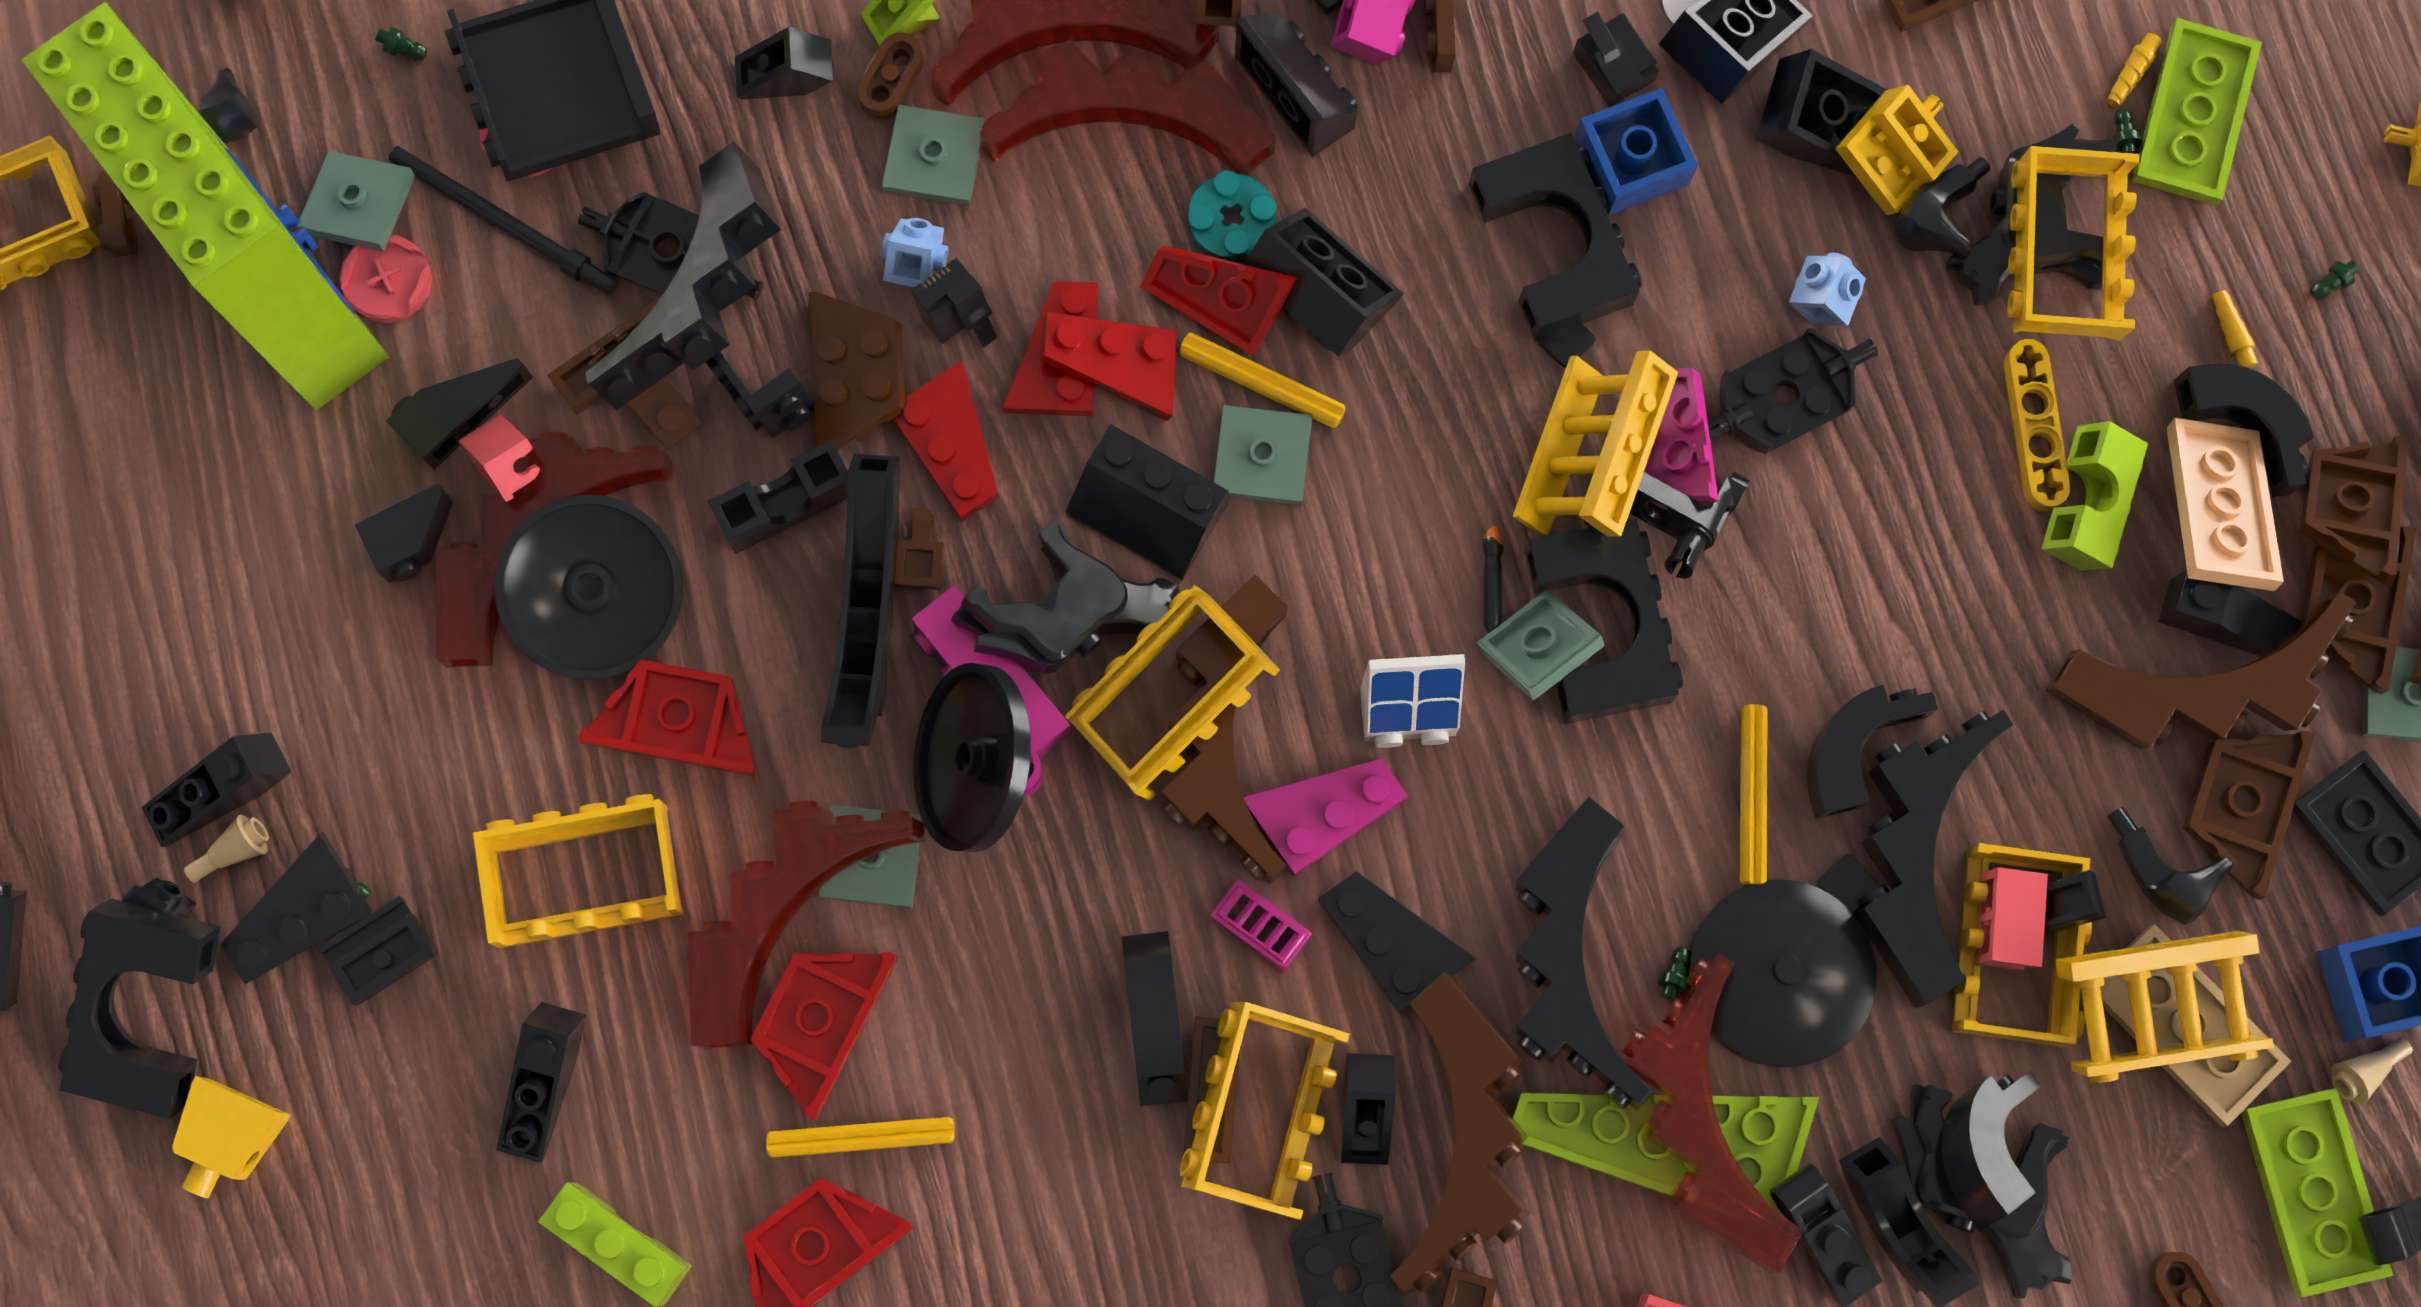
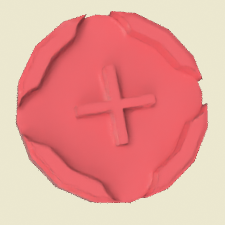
M396 235L390 236L384 252L354 246L342 262L339 277L344 297L354 311L371 322L386 324L406 320L419 311L430 295L433 280L429 262L418 247L407 239Z

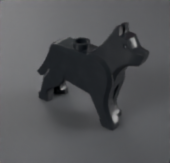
M2073 123L2058 134L2041 142L2016 149L2010 153L2005 160L2003 168L2000 170L1999 188L1995 187L1993 189L1990 200L1991 214L1998 215L1996 228L1983 239L1973 244V250L1967 256L1960 257L1954 254L1946 262L1945 269L1956 270L1958 282L1971 290L1973 305H1985L1996 300L1999 296L2002 282L2015 276V274L2009 273L2008 268L2011 249L2016 247V231H2011L2010 229L2011 210L2013 205L2017 204L2018 188H2013L2011 184L2012 169L2015 161H2019L2030 146L2117 152V140L2075 139L2079 129ZM2037 173L2034 274L2044 272L2066 273L2089 285V289L2099 290L2102 287L2103 237L2067 230L2062 190L2066 188L2075 176Z
M1055 518L1038 535L1043 545L1041 551L1049 559L1057 582L1041 606L1031 602L995 604L990 601L987 590L979 584L964 597L961 607L954 612L951 621L957 627H962L978 636L975 641L974 652L1013 660L1039 672L1049 674L1058 671L1077 653L1083 658L1088 656L1102 641L1103 638L1100 635L1111 633L1139 635L1146 626L1154 622L1157 623L1170 610L1169 605L1179 592V588L1165 578H1157L1148 584L1135 583L1121 578L1110 566L1071 545L1066 529Z
M1915 1084L1912 1086L1909 1096L1910 1121L1904 1116L1890 1120L1899 1141L1911 1184L1922 1207L1947 1215L1946 1225L1974 1233V1224L1960 1206L1949 1184L1942 1158L1941 1142L1943 1125L1945 1123L1942 1117V1110L1950 1102L1952 1092L1933 1085H1926L1924 1087ZM2038 1123L2030 1133H2027L2018 1157L2014 1161L2019 1171L2036 1193L2009 1215L1982 1230L2000 1258L2012 1296L2018 1299H2025L2028 1288L2042 1290L2051 1281L2070 1284L2072 1280L2071 1262L2067 1256L2054 1249L2048 1238L2045 1226V1214L2048 1206L2047 1167L2054 1157L2067 1147L2069 1137L2063 1135L2062 1130L2042 1123Z

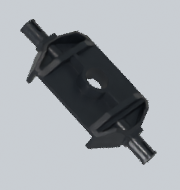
M643 192L627 199L614 214L609 212L608 216L584 207L582 209L583 215L580 214L578 217V224L600 232L603 236L602 250L604 267L607 274L612 277L617 275L663 295L679 270L690 247L699 215ZM673 238L679 241L680 247L675 255L665 258L656 254V248L662 240ZM753 279L756 287L745 295L757 300L760 296L759 292H762L763 282Z
M1809 328L1802 336L1734 371L1726 370L1720 379L1719 399L1721 413L1718 417L1708 421L1710 441L1727 432L1728 435L1734 434L1748 448L1767 454L1851 411L1855 405L1854 370L1857 365L1877 357V347L1871 348L1874 342L1871 339H1867L1865 342L1849 350H1843L1837 344ZM1777 386L1791 388L1796 395L1795 404L1790 406L1779 404L1774 399L1773 389Z
M1332 1172L1323 1174L1327 1193L1324 1189L1322 1176L1312 1177L1320 1204L1317 1206L1318 1211L1288 1237L1304 1306L1403 1307L1399 1287L1390 1277L1394 1272V1267L1382 1223V1215L1343 1205L1341 1200H1338ZM1343 1264L1354 1266L1360 1274L1359 1286L1350 1293L1340 1292L1333 1283L1335 1270Z

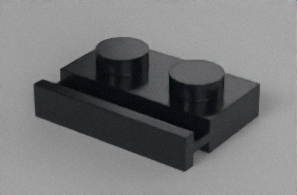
M401 896L396 897L318 947L319 951L328 961V966L351 1004L355 1006L360 1005L438 955L417 918L407 906L406 900Z

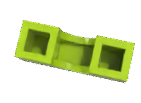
M2110 421L2077 426L2065 467L2077 473L2083 480L2086 489V500L2084 505L2053 508L2041 550L2079 571L2113 568L2126 519L2131 509V502L2139 474L2143 467V460L2148 446L2147 442Z
M566 1182L538 1223L654 1307L664 1306L692 1268V1265L655 1238L646 1236L625 1222L615 1213V1209L579 1183Z

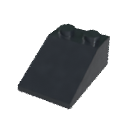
M1696 0L1683 11L1659 45L1676 63L1680 64L1695 78L1708 93L1722 104L1752 78L1809 22L1813 15L1797 0Z
M1813 49L1780 58L1756 140L1789 157L1856 176L1835 148L1888 89Z

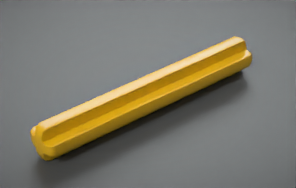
M1188 333L1181 343L1179 350L1181 357L1299 413L1313 415L1312 419L1331 428H1336L1345 414L1346 407L1344 404L1194 333Z
M1759 704L1745 705L1741 709L1740 882L1743 885L1763 884L1767 881L1768 709L1766 706Z
M940 1117L770 1131L766 1136V1150L768 1156L775 1158L945 1144L954 1141L955 1127L952 1118Z

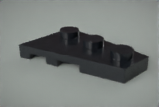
M322 831L224 939L220 946L244 984H247L366 917L372 912V909Z
M1357 871L1318 899L1399 1014L1411 1006L1409 1003L1441 974L1445 972L1450 976H1454L1476 960L1467 951Z

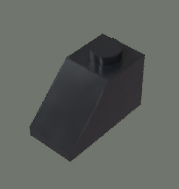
M787 27L735 56L737 98L745 100L807 95L832 82L831 39Z
M439 484L354 524L377 572L389 583L394 580L396 582L409 580L421 572L420 567L431 562L453 504L449 494Z
M1347 1053L1343 1089L1341 1163L1388 1165L1396 1094L1394 1055Z

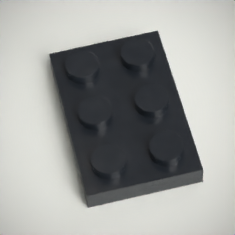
M2366 750L2355 754L2295 801L2292 811L2379 917L2387 915L2421 888V817Z

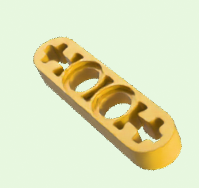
M2024 339L2018 341L2007 352L2004 358V373L2024 497L2031 508L2039 512H2050L2053 508L2059 507L2067 500L2070 494V480L2068 468L2065 467L2067 462L2050 357L2042 343L2034 339ZM2023 352H2026L2027 358L2035 359L2036 363L2029 370L2030 382L2021 386L2019 383H2022L2028 377L2026 365L2018 363L2017 359ZM2034 393L2041 397L2044 402L2042 414H2030L2023 408L2022 397L2024 394ZM2042 436L2049 441L2051 445L2049 457L2040 458L2030 451L2029 440L2031 437ZM2053 465L2054 468H2051L2045 476L2048 487L2056 488L2057 492L2048 500L2046 493L2038 492L2037 488L2044 482L2042 468Z

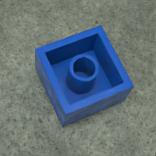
M1663 88L1581 118L1574 136L1577 146L1583 145L1590 160V170L1588 172L1594 185L1600 184L1607 199V209L1605 210L1608 216L1689 186L1698 167Z
M2421 926L2338 945L2316 952L2344 1043L2421 1025Z

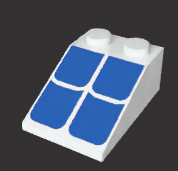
M1464 654L1369 660L1360 687L1364 742L1375 741V746L1378 748H1391L1403 745V739L1421 738V744L1438 745L1448 743L1449 736H1456L1460 728L1465 670Z

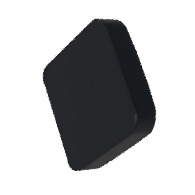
M1582 323L1538 338V344L1563 368H1566L1570 356L1577 355L1581 358L1596 341L1595 336Z
M1852 854L1842 856L1817 881L1820 889L1837 898L1851 912H1854L1863 903L1861 899L1863 896L1879 886L1878 881Z

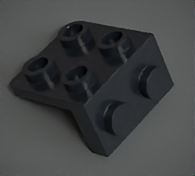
M721 352L706 361L708 367L756 431L764 426L772 438H774L786 428L791 430L802 425L810 417V411L814 409L813 400L790 368L751 394Z

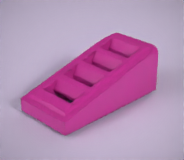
M1237 879L1209 915L1214 921L1282 973L1288 968L1313 934L1239 879ZM1243 896L1249 902L1237 918L1232 921L1227 917V914ZM1258 907L1264 913L1248 932L1242 928V925ZM1272 918L1278 925L1263 943L1256 937ZM1287 930L1293 936L1278 954L1271 948L1284 931Z

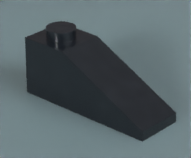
M518 358L420 389L413 396H406L394 406L392 415L386 422L435 470L461 446L458 440L481 427L521 390L533 376Z
M2187 569L2170 580L2158 621L2159 623L2260 657L2277 648L2291 637L2300 626L2299 619L2236 585L2188 578Z

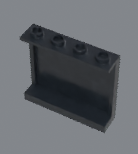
M534 0L458 23L454 9L447 10L453 27L444 30L453 56L459 54L463 56L465 65L457 67L466 93L475 91L478 102L470 104L478 129L488 128L491 140L485 141L483 144L491 167L501 166L506 182L661 134L654 107L614 0Z

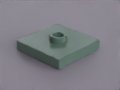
M899 104L882 182L883 192L970 206L986 127L985 118Z
M328 151L299 219L300 224L296 227L300 229L303 226L312 237L384 252L415 174L409 167Z
M1223 405L1214 483L1227 489L1231 498L1302 506L1313 415Z
M1548 589L1476 643L1480 653L1533 701L1605 646L1602 636Z
M2396 647L2389 690L2385 693H2375L2362 683L2361 736L2421 742V685L2409 681L2421 649Z
M831 804L819 898L912 909L924 825L920 814Z

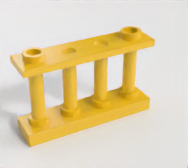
M1651 350L1637 351L1629 374L1603 376L1577 355L1570 356L1513 517L1541 537L1549 535L1555 515H1579V517L1607 537H1621L1678 372ZM1622 393L1614 415L1591 416L1598 394ZM1608 433L1600 455L1577 456L1584 434ZM1593 474L1586 496L1562 497L1570 475Z
M2232 931L2055 959L2057 977L2075 982V987L2081 988L2091 1059L2070 1062L2072 1071L2089 1077L2090 1082L2093 1083L2111 1082L2119 1079L2118 1072L2225 1055L2231 1061L2250 1060L2258 1057L2257 1050L2274 1048L2273 1038L2255 1033L2249 1034L2239 964L2243 963V956L2260 953L2257 934ZM2213 961L2214 966L2219 967L2230 1037L2203 1041L2193 972L2197 971L2196 963ZM2167 968V972L2173 974L2183 1044L2157 1048L2147 979L2151 978L2150 970ZM2121 975L2122 981H2127L2137 1051L2111 1055L2100 986L2105 985L2104 977Z

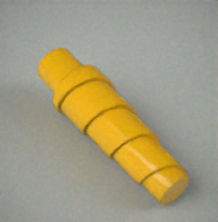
M2147 33L2140 45L2137 44L2133 47L2132 53L2125 62V66L2117 77L2118 80L2106 100L2110 106L2119 108L2145 72L2151 67L2156 59L2155 52L2162 43L2159 36Z
M2226 290L2214 293L2211 297L2221 322L2220 326L2230 352L2229 355L2236 358L2239 366L2250 369L2258 365L2253 352L2255 344L2252 337L2248 334L2244 322L2241 321Z

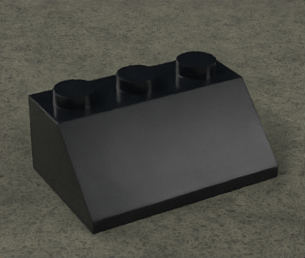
M1279 11L1243 16L1236 23L1235 59L1310 155L1314 157L1353 130L1358 109L1354 97L1345 87L1339 89L1330 77L1332 75L1331 70L1323 57L1319 54L1313 55L1304 44L1305 37L1298 25L1292 20L1287 22Z
M1306 208L1265 229L1242 263L1297 277L1282 306L1284 313L1290 319L1300 322L1315 335L1317 342L1323 348L1333 351L1337 356L1357 345L1404 294Z
M1110 424L1087 461L1065 513L1183 580L1228 506L1229 491Z

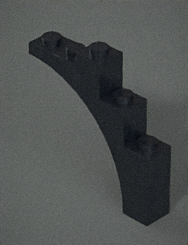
M735 141L699 166L702 181L700 215L690 247L670 285L653 309L628 337L604 359L585 372L587 383L616 410L685 363L694 370L729 346L719 312L756 287L745 255L782 230L760 168Z
M853 454L847 472L846 545L840 621L830 691L821 725V743L836 744L842 748L869 746L877 716H882L887 697V645L893 627V576L896 563L897 539H899V456Z
M2004 709L1992 717H1989L1985 710L1961 725L1966 733L1952 741L1948 734H1945L1923 748L1928 756H1926L1917 741L1905 749L1897 742L1875 756L1880 764L1868 772L1898 818L1897 820L1891 812L1868 827L1873 835L1861 842L1891 890L1889 891L1884 883L1861 898L1865 906L1853 914L1915 1008L1929 1004L1966 980L1951 953L1937 911L1934 890L1936 839L1947 803L1963 773L1983 749L1996 737L2014 725Z
M1588 797L1516 880V890L1520 893L1517 898L1522 905L1537 916L1542 912L1547 915L1544 921L1516 952V962L1521 965L1517 970L1533 986L1539 988L1544 984L1548 987L1516 1025V1034L1521 1037L1517 1044L1533 1059L1540 1061L1544 1057L1551 1064L1565 1050L1570 1054L1566 1061L1576 1071L1586 1078L1594 1074L1607 1085L1603 1092L1614 1103L1623 1109L1630 1105L1638 1111L1650 1097L1652 1089L1631 1070L1606 1035L1593 1007L1587 987L1582 950L1583 922L1588 898L1605 861L1622 839L1625 825Z

